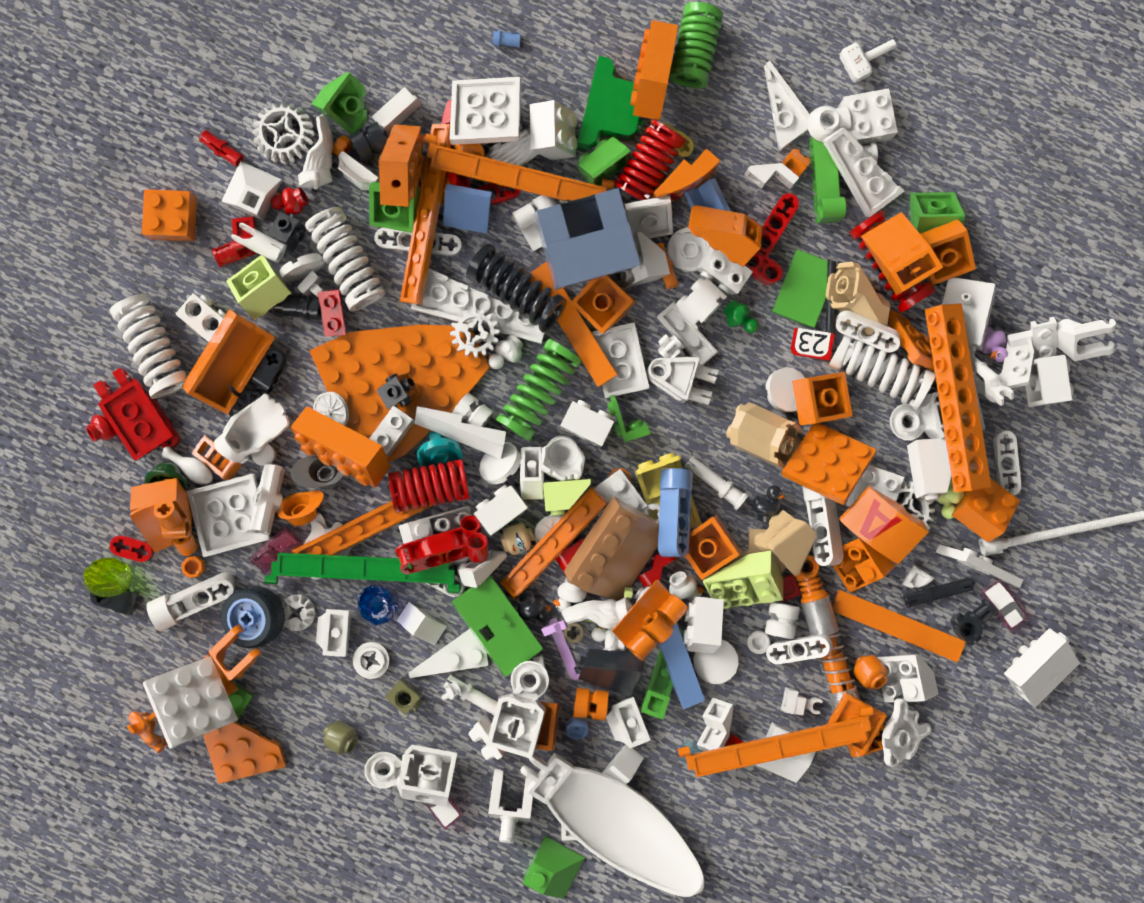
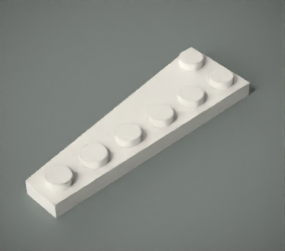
M428 269L422 305H411V310L455 322H459L456 318L457 315L464 317L463 310L470 314L472 313V308H475L477 313L484 309L485 316L492 314L491 322L497 321L498 325L494 329L499 330L500 334L512 335L538 344H542L544 333L539 330L538 325H531L529 319H523L519 312H514L510 309V305H505L483 292L452 280L432 269ZM470 319L464 324H470L474 322V319ZM484 321L483 329L490 331L488 324Z

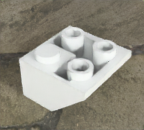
M240 161L222 202L264 220L271 205V198L276 194L282 180Z
M642 232L633 234L640 265L636 268L620 272V279L624 289L652 282L670 274L665 252Z
M918 654L877 657L888 669V680L882 686L885 702H895L898 698L905 699L907 702L926 701L938 695L934 671Z

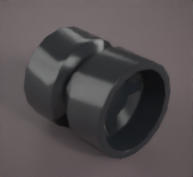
M377 121L367 126L366 132L360 130L349 136L363 162L373 158L376 151L382 153L387 142Z

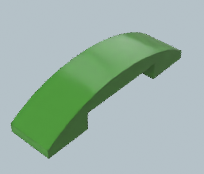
M679 628L683 638L684 630ZM660 650L650 677L641 712L663 720L673 684L665 667L667 664Z

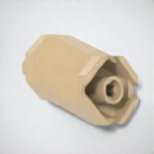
M839 263L836 267L839 269L837 273H832L828 277L825 295L828 300L832 301L833 304H830L832 308L838 309L840 312L852 311L887 326L890 302L885 300L883 295L875 292L858 263ZM847 319V324H851V320ZM857 323V327H855V331H858V326H859L860 323ZM871 327L862 329V333L866 336H871L875 333Z
M749 402L746 405L740 404L736 409V416L732 425L727 429V438H730V444L738 450L784 469L785 464L788 463L801 443V439L797 437L798 433L802 434V428L796 422L787 420L758 405Z

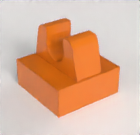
M794 148L782 162L798 177L801 176L811 163L808 156L805 158L799 149Z

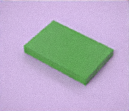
M796 249L772 313L807 327L815 328L826 299L827 261Z

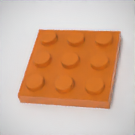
M815 423L811 426L782 470V476L844 505L875 457L877 449L825 425Z

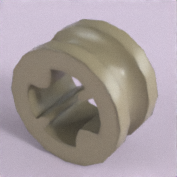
M577 622L567 624L568 628L564 629L563 632L564 638L570 643L579 642L584 635L583 627ZM572 626H576V630H580V634H577L575 639H572L571 635H567V631H570Z

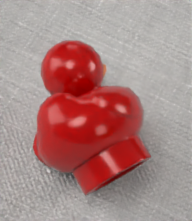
M300 187L297 189L285 188L282 191V195L276 192V195L271 198V206L275 210L285 208V213L288 215L300 214L303 206L309 203L306 193Z
M94 415L90 424L85 427L88 435L94 442L100 439L103 441L111 440L117 434L105 415Z

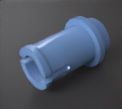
M498 29V31L493 33V45H497V48H500V46L520 48V33L501 32V29Z

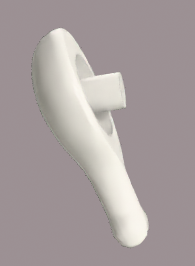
M168 446L163 449V457L173 461L190 481L201 485L212 481L213 476L203 462L195 458L182 457Z

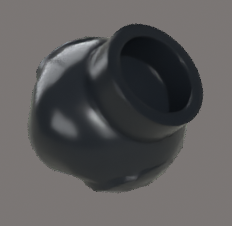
M772 485L767 489L766 494L768 498L757 496L753 500L752 506L753 510L757 513V520L769 522L772 516L777 515L781 511L782 506L778 500L783 499L785 495L782 494L781 488L777 485Z
M526 591L518 597V614L522 619L528 621L536 616L537 620L545 622L550 618L551 606H545V601L540 595H534L532 591Z

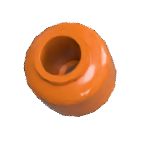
M861 656L856 660L853 674L866 689L877 690L885 685L888 680V669L876 656Z

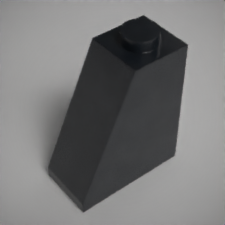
M588 649L586 657L581 656L577 669L581 670L578 679L630 697L642 674L645 660L641 661L632 652Z

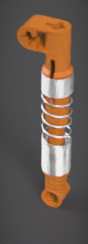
M808 555L806 558L809 564L808 570L805 573L801 570L796 577L797 581L800 580L798 585L802 586L800 591H804L801 594L802 598L800 601L811 633L810 635H827L833 644L831 652L821 657V659L818 658V660L823 663L821 671L826 673L825 683L830 686L828 694L833 710H835L844 692L860 699L857 686L852 683L855 680H851L849 674L851 668L847 667L845 660L848 657H844L843 651H838L844 645L837 647L834 638L841 636V634L834 635L840 629L836 622L828 592L820 588L822 582H818L821 580L820 577H817L819 575V564L813 556ZM821 644L822 651L826 647L825 644ZM882 724L876 735L880 739L875 738L865 755L883 749V734L880 735V731L883 732L886 725ZM848 747L851 757L864 756Z

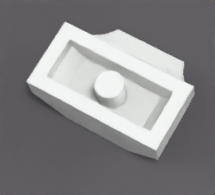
M342 151L339 154L338 169L355 186L361 190H369V185L372 181L380 182L376 175Z
M326 609V613L318 617L316 643L323 649L322 655L347 656L351 625L350 610Z
M633 696L612 705V710L606 716V719L616 741L625 743L630 749L651 740Z

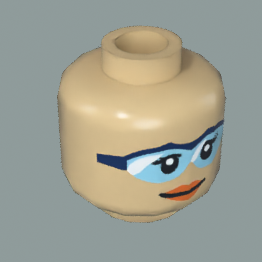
M522 522L505 527L503 534L500 535L505 552L509 551L511 555L529 551L532 548L531 541L535 540L531 527L526 528Z

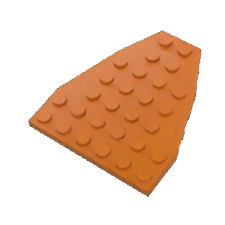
M412 325L354 331L309 350L327 392L339 394L348 406L349 419L346 427L369 439L391 410L386 408L376 391L387 383L385 379L395 373L398 375L408 373L409 377L414 380L419 393L412 397L413 402L401 408V406H398L397 408L415 420L417 406L452 413L460 400L473 390L482 376L490 369L482 352L478 353V358H475L473 353L466 357V350L458 352L459 344L453 345L452 343L456 337L450 335V332L455 331V328L447 325ZM470 331L473 340L475 334L474 331ZM460 333L461 341L466 345L467 337ZM414 422L388 458L389 463L407 455L431 430L421 427Z

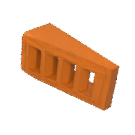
M206 435L203 436L191 453L225 480H231L244 464L225 458L218 467L217 464L223 456L216 449L214 441ZM208 445H210L211 448L208 450L206 455L203 456V451L206 449ZM215 451H217L215 457L212 459V461H210V457L213 455Z

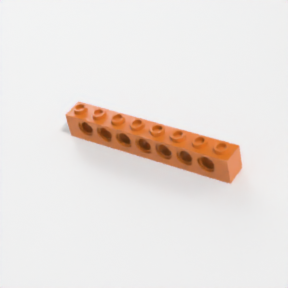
M962 303L943 304L925 309L954 492L991 487V480Z

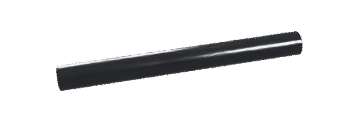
M827 261L828 283V277L832 273L836 274V261ZM826 297V332L834 334L832 352H834L835 309L830 305L833 304L832 301Z

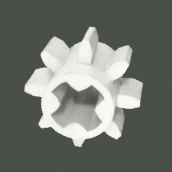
M666 334L658 341L661 346L658 351L664 358L683 357L685 355L683 349L686 346L675 334L672 337H668Z

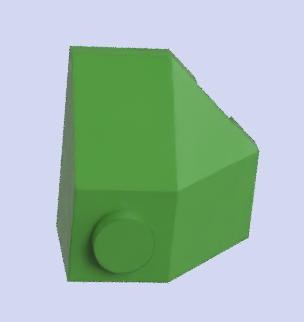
M346 72L325 85L311 103L317 110L326 115L328 119L351 135L358 132L367 120V110L364 106L365 86L350 72Z

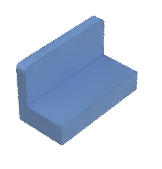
M715 178L708 180L698 188L684 193L691 209L693 205L731 211Z

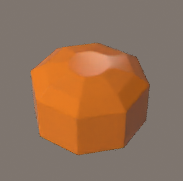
M345 135L337 138L333 144L332 153L337 157L342 151L348 154L353 144L351 139Z
M199 556L187 557L181 564L182 573L188 578L201 577L206 570L205 561Z

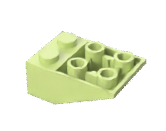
M771 551L748 554L703 580V584L711 598L724 600L723 609L783 600V576Z

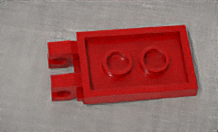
M119 367L112 374L121 387L113 391L109 384L102 380H99L93 386L102 398L98 406L133 460L139 461L174 438L175 435L140 381L135 378L132 379L126 369Z

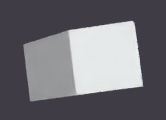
M782 163L750 166L745 173V176L761 189L772 176L789 189L799 179L795 173Z
M712 697L702 716L707 726L697 743L698 749L707 751L724 747L729 738L733 704Z

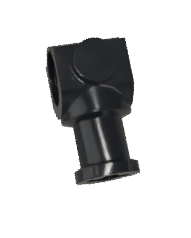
M986 599L981 600L982 604L973 612L967 611L964 615L959 612L950 619L955 635L963 638L971 645L981 640V635L985 628L984 623L993 615L997 616L999 614L997 609ZM968 623L970 627L969 632L963 634L962 627Z

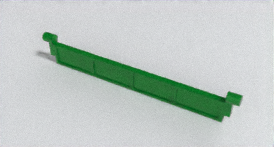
M279 552L278 561H272L271 575L265 576V584H278V576L448 584V593H460V584H454L455 570H449L450 563L413 574H403L400 570L401 563L399 558Z

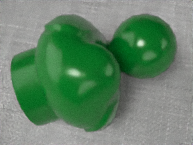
M734 300L724 309L723 314L727 317L726 320L729 327H738L743 324L744 330L750 334L757 332L759 328L758 321L754 318H749L751 312L749 306L739 304Z

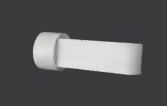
M802 486L804 501L807 504L809 524L817 534L813 543L815 561L821 566L838 565L842 562L844 554L836 502ZM825 528L827 529V536H826V537L824 536V529H825Z
M224 572L171 596L165 594L147 603L149 618L154 627L160 632L180 623V619L227 599L233 594L236 579L232 574ZM205 592L209 597L201 598L198 596V593Z

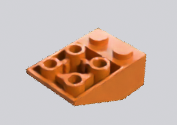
M697 205L692 206L688 226L691 233L698 238H703L714 250L724 253L732 263H738L744 267L761 248L762 226L747 215Z
M902 212L861 236L896 295L943 268L930 245Z

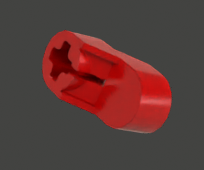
M660 553L654 555L652 568L638 575L643 587L645 588L656 580H660L662 568L677 558L662 557Z

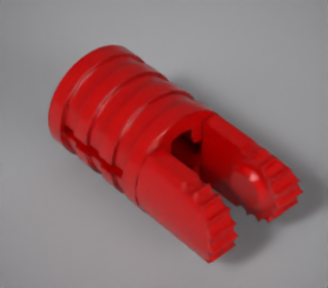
M247 235V236H244V237H242V238H243V239H250L251 237H250V235ZM231 241L223 246L212 249L213 256L220 268L257 254L236 241Z

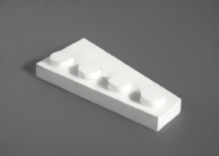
M839 128L823 140L825 147L865 217H871L904 192L900 186L894 183L892 177L877 165L878 162L863 150V147L845 128Z

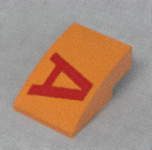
M708 149L692 165L684 159L653 193L652 199L670 195L671 202L684 197L686 191L698 188L716 172L720 160Z
M868 486L839 518L859 538L896 564H899L929 532L923 521L908 513L904 506L871 486Z

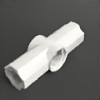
M264 465L260 485L255 490L252 498L254 510L249 527L252 533L269 535L271 532L275 512L278 511L282 502L280 489L285 469L281 466Z

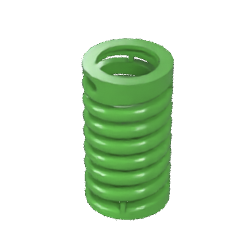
M690 2L684 6L680 23L681 28L678 32L679 36L669 74L671 82L694 89H702L708 86L709 72L712 69L711 64L713 63V55L717 46L716 39L719 37L718 30L721 29L724 16L723 11L718 7L703 2ZM687 79H688V80L697 81V82H696V83H694V82H687Z

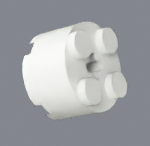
M699 278L691 287L693 292L689 296L684 295L675 305L678 308L676 312L696 330L700 327L698 322H705L722 304L719 299L725 300L727 298V295L708 278L705 280Z

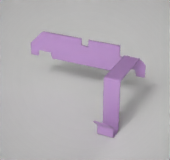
M553 618L541 630L544 636L552 634L570 678L578 680L580 674H576L574 667L577 665L562 630L568 628L565 620L558 622L557 618Z

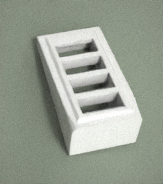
M490 549L486 561L482 563L470 561L460 567L458 571L462 584L477 588L507 557L506 552Z

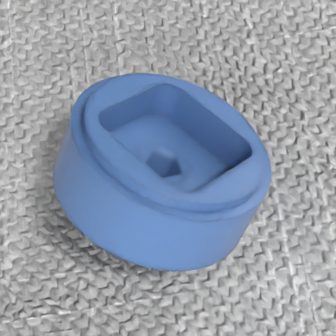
M573 717L566 722V734L569 738L579 740L587 736L589 732L588 722L584 718Z

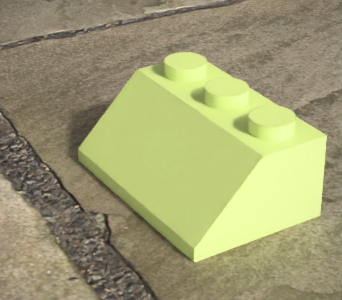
M591 479L543 483L545 511H550L551 515L565 514V510L570 509L589 487Z

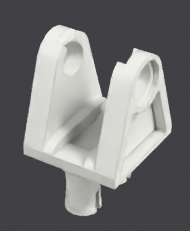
M697 357L657 358L649 365L646 375L652 384L681 403L693 400L709 405L712 391L693 387L692 382L693 379L698 378L715 384L717 377L714 376L718 375L719 370L699 365L700 358ZM653 368H662L664 376L655 375Z
M495 769L488 814L489 817L500 818L502 821L499 842L514 843L516 822H530L533 796L528 794L526 788L532 780L526 777L522 809L517 808V812L504 811V806H500L504 771Z

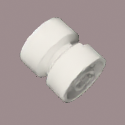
M468 392L460 400L452 413L463 415L461 423L466 422V424L484 427L494 412L484 404L479 405V400Z
M779 602L770 603L768 614L771 616V619L767 620L765 633L794 639L796 632L794 621L798 620L800 607Z

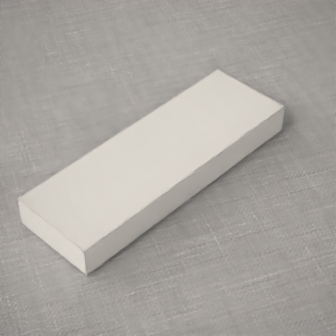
M673 302L656 318L672 336L675 334L685 344L686 347L684 349L691 357L700 358L699 365L703 366L718 351L698 329L696 330L676 312L678 308Z

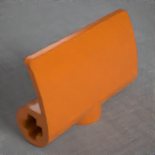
M156 502L131 512L130 518L154 553L172 545H175L183 556L192 555L198 549V542L191 533L189 518H182L172 502Z
M656 580L613 628L612 632L636 657L644 661L658 643L665 642L671 636L674 630L672 626L684 615L688 607L678 597L670 594L659 580Z

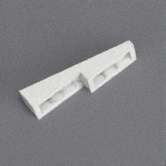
M417 406L415 424L501 459L506 436L505 431L461 423L463 415Z

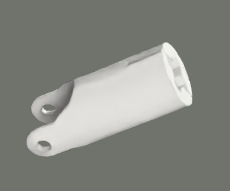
M244 223L239 224L240 228L253 235L252 238L243 239L237 235H231V238L237 243L276 263L281 260L286 250L285 244Z

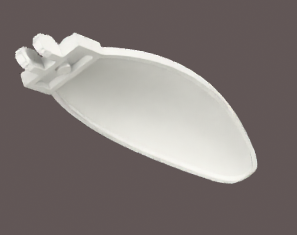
M556 753L552 755L547 763L535 754L532 759L529 758L533 765L541 769L538 774L526 765L521 768L522 774L532 780L526 788L528 794L547 804L557 820L578 842L609 865L641 882L677 896L691 897L704 889L705 884L702 870L683 837L652 802L630 786L603 773L574 767L573 764Z

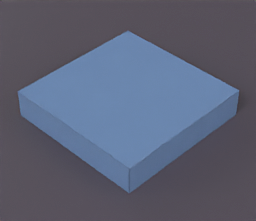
M447 184L445 188L443 226L487 234L492 192Z

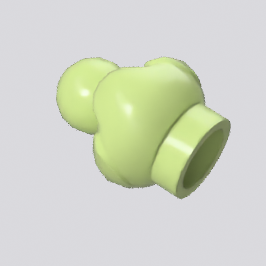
M952 481L949 483L947 493L939 496V500H936L944 505L941 513L946 519L954 518L952 513L956 506L952 503L957 504L964 497V492H954Z

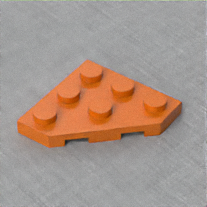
M890 310L888 317L890 324L888 327L898 331L900 334V345L908 352V359L914 365L919 364L927 370L935 371L930 339L922 331L919 333L916 328L910 325L911 321L904 315Z
M238 722L203 735L218 784L284 768L286 760L281 743L274 739L270 740L260 735L259 731L244 723L241 725Z

